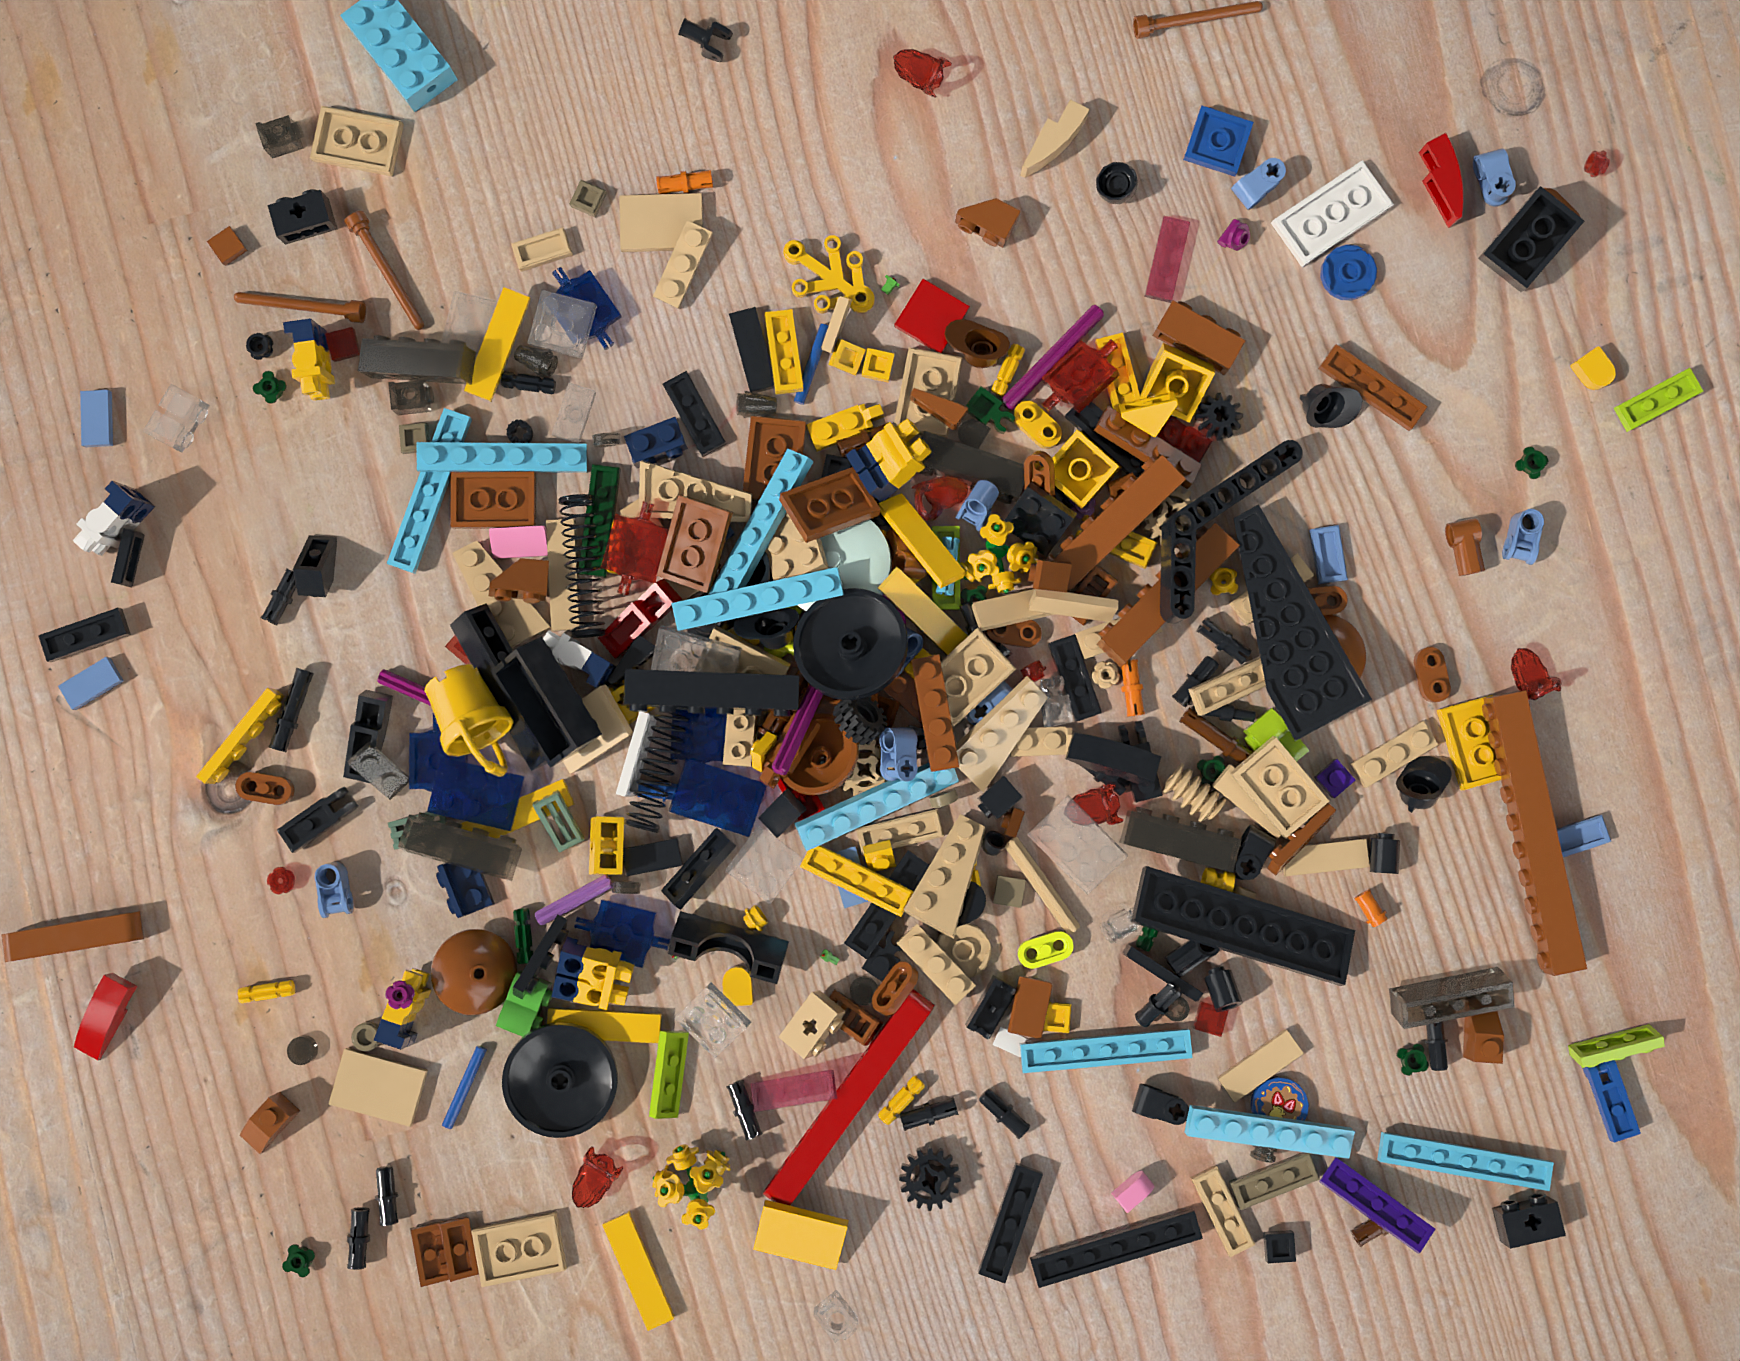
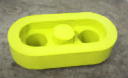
M1054 931L1028 939L1020 944L1017 951L1018 959L1025 967L1031 969L1064 960L1073 951V941L1068 934L1062 931ZM1056 940H1061L1063 942L1062 949L1055 950L1053 943ZM1030 948L1036 950V956L1032 959L1026 955L1027 950Z

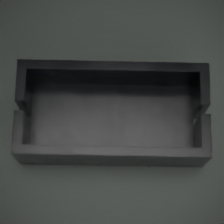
M542 636L516 648L505 660L501 661L490 671L550 768L573 756L602 735L597 722L588 712L582 698L573 688L566 672L560 667L551 648L545 643Z

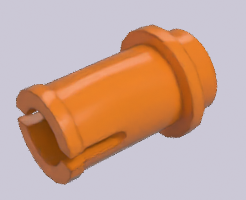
M1370 889L1354 898L1367 917V924L1370 923L1372 927H1376L1387 920L1386 910L1382 911L1371 894Z

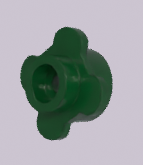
M265 371L259 383L253 385V392L257 395H262L267 403L273 404L282 396L287 385L285 381L275 378L273 372ZM268 385H272V388L270 390H268L267 388Z
M1526 447L1523 450L1521 459L1515 462V468L1517 471L1527 473L1529 478L1534 480L1540 477V471L1545 468L1549 460L1542 452L1535 450L1533 447ZM1530 461H1533V462H1534V465H1533V466L1530 465V463H1529Z
M979 585L976 589L972 590L965 588L961 591L960 597L964 600V603L969 602L972 606L974 603L973 598H977L978 601L987 600V589L983 585Z
M1214 756L1213 759L1208 761L1202 759L1197 763V768L1202 774V784L1208 783L1211 786L1225 770L1224 759L1221 756ZM1210 769H1215V773L1212 774Z
M1414 1044L1412 1048L1398 1049L1396 1056L1401 1060V1072L1404 1075L1410 1076L1413 1072H1424L1428 1069L1429 1063L1423 1053L1424 1047L1422 1045ZM1411 1057L1415 1058L1414 1062L1410 1061Z
M293 1244L287 1250L288 1257L283 1262L282 1268L285 1272L292 1271L298 1273L299 1277H306L310 1273L309 1267L315 1259V1252L312 1249ZM297 1258L301 1259V1263H297Z

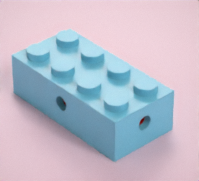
M359 0L340 15L353 35L414 112L458 80L449 64L398 0Z

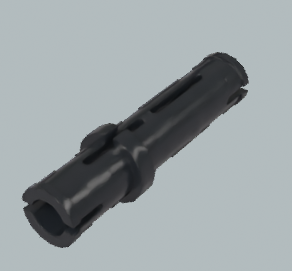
M296 668L279 718L276 717L275 723L277 725L269 748L287 752L293 731L299 725L297 724L298 716L314 673Z

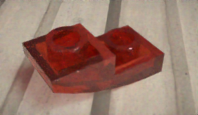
M1172 415L1157 434V437L1199 463L1212 443L1211 439L1207 438L1197 429L1184 425Z

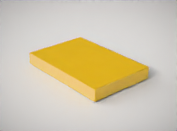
M1493 695L1437 710L1460 790H1467L1501 780V776L1497 775L1494 767V761L1496 760L1495 750L1491 747L1488 739V733L1490 732L1489 722L1485 720L1482 712L1483 698Z
M765 1200L753 1250L836 1270L849 1220Z

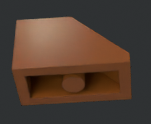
M1465 1001L1463 1057L1473 1062L1503 1064L1504 1033L1496 1004L1494 1002Z
M278 1092L268 1097L249 1118L240 1136L261 1154L300 1110L281 1092Z

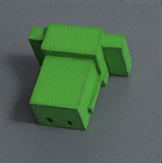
M886 275L885 278L887 280L881 291L889 295L896 286L899 288L900 284L896 282L895 278Z
M824 949L820 955L824 961H829L835 965L840 960L827 949Z

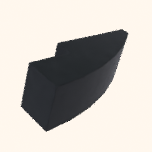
M365 690L358 695L355 722L350 726L343 777L366 783L373 781L389 722L393 700L392 695L371 690Z
M1073 733L1065 759L1115 780L1121 777L1147 787L1155 782L1162 756L1110 739Z

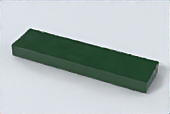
M592 464L588 494L594 496L595 504L587 506L586 513H595L596 515L585 517L584 525L596 524L597 526L584 528L583 536L597 535L598 537L582 539V546H598L599 548L581 550L580 557L598 556L600 558L597 560L580 561L579 568L600 567L601 569L578 573L579 575L607 578L608 571L606 567L607 560L610 558L608 552L610 537L613 534L611 529L612 522L615 519L620 467Z

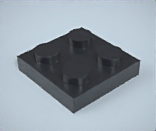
M1030 482L1004 521L1013 524L1014 530L1012 533L1024 542L1033 543L1037 547V551L1047 557L1077 513L1033 482Z

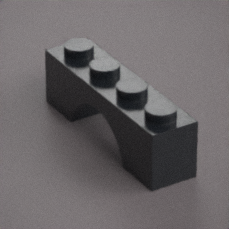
M680 911L671 935L668 954L696 961L702 955L709 952H729L739 957L746 964L750 977L778 984L789 941Z

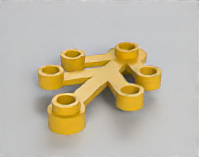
M830 235L824 241L825 250L829 254L831 270L807 254L804 245L800 241L791 240L785 244L783 253L785 260L789 264L797 265L801 263L823 279L806 282L803 279L795 280L792 284V292L796 297L803 298L807 294L837 289L846 295L845 297L852 299L850 308L854 312L865 313L873 307L875 297L873 291L869 287L864 286L861 268L863 256L860 252L852 251L847 255L846 259L847 266L852 270V286L843 279L839 254L841 241L837 236ZM835 241L838 245L832 249L828 247V243ZM792 247L799 248V252L795 255L791 254L789 250ZM852 257H858L860 259V262L858 264H852L850 263V259ZM802 284L805 286V290L797 292L795 287ZM859 294H863L866 297V300L864 302H858L856 300V296ZM826 295L817 296L814 300L815 310L818 313L824 314L829 310L835 309L838 297L829 299ZM824 300L828 305L825 308H819L817 306L818 302Z

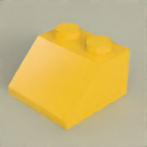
M1163 343L1149 370L1139 400L1174 392L1178 405L1171 415L1190 423L1215 375L1214 366Z
M1076 430L1052 458L1054 461L1055 486L1081 509L1122 468L1080 430Z

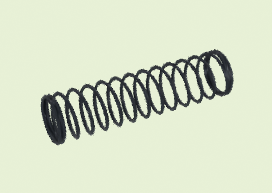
M590 494L562 496L558 499V503L567 506L561 508L559 512L569 517L562 519L560 523L570 528L564 529L561 534L571 538L562 543L564 547L571 548L563 556L568 559H574L567 562L564 567L569 570H577L568 573L565 578L571 581H578L569 584L566 589L579 592L570 595L567 599L571 602L580 603L569 607L568 610L572 613L581 614L570 618L569 621L573 624L582 625L571 629L570 634H572V638L603 636L607 634V630L603 628L577 629L605 625V622H578L573 620L590 615L604 614V611H576L571 609L589 604L603 603L604 601L570 599L578 595L602 592L603 590L569 588L577 584L601 581L602 579L568 577L581 572L600 570L601 568H574L567 566L580 561L597 560L600 557H572L566 555L579 550L597 549L599 547L570 546L565 544L578 539L597 538L598 536L564 534V532L569 530L596 527L597 525L563 523V521L572 518L591 517L596 514H569L562 512L571 507L592 506L595 504L594 496Z
M676 708L688 711V708ZM669 713L676 717L653 716L657 721L675 728L651 726L653 731L673 739L647 737L649 741L671 750L652 747L644 748L645 751L669 761L651 758L641 759L644 763L667 772L639 769L640 773L664 783L635 780L637 784L662 794L638 790L632 791L633 794L660 805L636 801L629 802L637 808L658 816L627 812L628 816L646 823L625 819V825L658 833L660 830L659 825L641 817L661 819L663 815L643 806L665 808L666 805L642 794L658 797L669 796L667 792L644 783L661 786L672 785L671 782L647 772L675 775L673 771L649 761L671 765L678 764L676 760L653 752L681 753L676 748L655 741L684 742L678 737L658 730L687 732L685 728L660 719L690 721L689 718L676 713Z

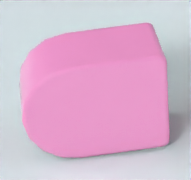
M1138 1171L1126 1179L1111 1194L1128 1213L1153 1191L1155 1186L1143 1171Z

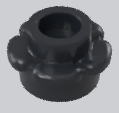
M255 333L247 339L246 349L251 353L252 358L262 360L264 357L268 358L271 356L274 343L270 336ZM260 344L263 345L261 349L258 348Z

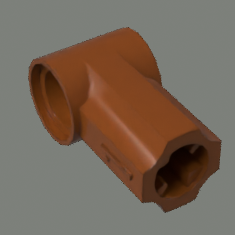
M1476 518L1447 523L1445 535L1448 545L1454 550L1459 576L1485 571L1480 548L1482 530L1479 521Z
M890 528L886 536L893 553L891 570L893 571L897 567L908 578L922 579L927 573L926 569L895 530Z

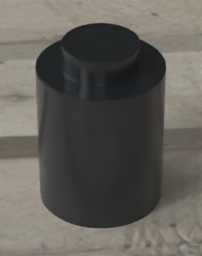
M1377 833V838H1371L1370 872L1399 874L1400 840H1394L1395 834Z
M1220 966L1208 971L1209 975L1204 979L1216 1012L1228 1011L1243 1004L1232 970H1225L1224 966Z

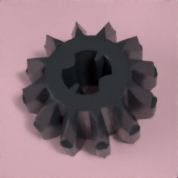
M1221 392L1217 393L1215 398L1208 395L1204 399L1205 403L1198 405L1197 409L1201 413L1195 415V420L1203 422L1198 426L1199 431L1205 428L1208 430L1206 438H1210L1215 433L1216 440L1221 441L1223 435L1231 438L1234 435L1233 430L1240 429L1241 425L1238 420L1243 418V413L1235 412L1241 405L1240 403H1235L1234 405L1230 403L1233 398L1232 395H1228L1225 400H1223ZM1217 412L1222 414L1220 422L1216 420Z

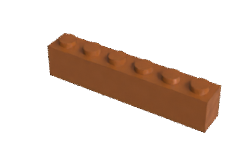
M1154 455L1151 456L1141 466L1145 470L1137 478L1132 475L1120 486L1124 491L1117 498L1111 495L1100 506L1103 511L1096 518L1091 514L1080 525L1083 530L1076 537L1071 534L1059 545L1063 550L1054 557L1050 554L1046 558L1072 564L1067 592L1082 580L1186 480L1163 455H1160L1158 458Z
M1214 523L1209 529L1204 525L1196 534L1195 591L1240 546L1217 523ZM1179 551L1176 556L1182 559V553ZM1161 570L1155 575L1159 580L1153 587L1148 583L1137 594L1140 600L1134 606L1128 603L1117 614L1121 619L1115 625L1109 622L1099 633L1102 639L1096 645L1120 668L1166 622L1160 615ZM1174 575L1175 583L1181 587L1180 578Z

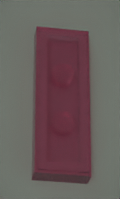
M1163 216L1144 297L1168 303L1172 302L1189 231V221Z
M834 1070L750 1083L754 1112L837 1099Z

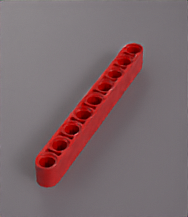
M912 989L899 1009L886 1021L763 1191V1195L773 1202L789 1206L793 1203L927 1019L935 1004L915 989Z

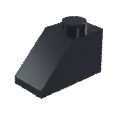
M308 536L293 567L299 596L326 598L334 581L337 537Z

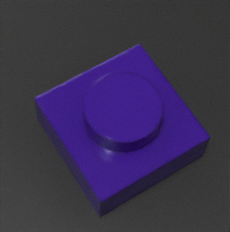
M1334 759L1314 777L1331 798H1336L1355 781V778L1338 759Z

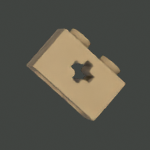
M734 710V715H727L723 765L753 767L750 751L754 742L758 740L756 728L759 726L760 716L745 715V710Z
M822 991L811 992L779 1038L803 1059L813 1056L817 1057L826 1047L827 1043L824 1041L830 1033L834 1034L843 1024L841 1018L846 1011ZM812 1021H816V1022H817L816 1025H815V1028H816L818 1031H814V1032L812 1031V1029H813V1027H814V1025L811 1023Z

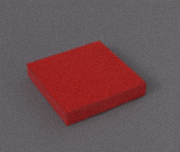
M922 279L895 322L894 327L933 351L943 353L948 344L945 337L947 325L952 321L963 319L970 306L927 280Z

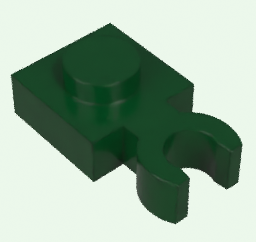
M982 386L966 404V407L969 408L968 414L984 426L991 420L994 423L995 429L1001 434H1004L1007 429L1000 424V421L1008 419L1013 423L1015 420V416L1012 413L999 410L1003 402Z

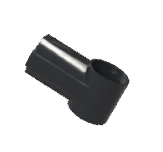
M1187 940L1164 958L1177 976L1181 978L1208 957L1216 955L1220 949L1210 947L1208 950H1202L1200 943Z

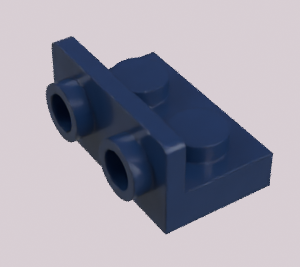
M676 417L624 436L636 469L640 468L641 460L657 465L658 460L666 457L668 460L678 458L683 455L684 450L688 449Z
M475 852L437 866L439 871L436 873L438 883L441 888L446 889L449 896L447 899L448 908L453 915L456 914L457 918L467 916L495 904Z

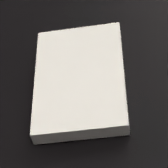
M639 712L617 787V795L625 797L635 796L632 792L638 788L635 780H640L642 773L639 772V769L644 767V762L641 759L646 758L648 753L644 748L649 747L651 743L647 737L653 736L654 731L651 729V726H655L657 722L653 717L654 715Z

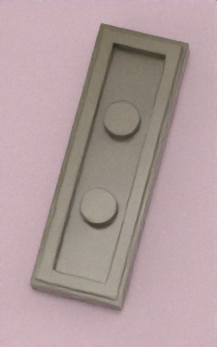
M1302 1152L1230 1180L1229 1183L1240 1210L1320 1180L1311 1154Z

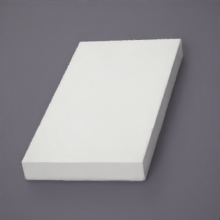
M1362 160L1275 218L1271 224L1300 266L1304 267L1390 209L1394 204Z

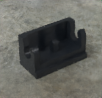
M993 975L966 1021V1028L979 1033L987 1040L990 1039L1014 998L1016 988Z

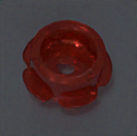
M1591 152L1585 162L1584 172L1589 173L1590 177H1597L1599 174L1603 175L1610 163V159L1606 156L1607 152Z
M1040 660L1025 666L1020 670L1023 675L1022 680L1026 676L1033 682L1040 680L1045 676L1043 671L1047 667H1043Z
M277 867L268 875L267 884L274 894L288 893L294 887L295 876L291 870H287L285 867ZM282 878L283 883H279L278 880Z

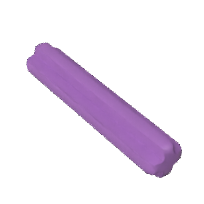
M603 875L535 912L536 920L540 925H545L554 920L557 914L561 916L613 887L611 878L608 875Z

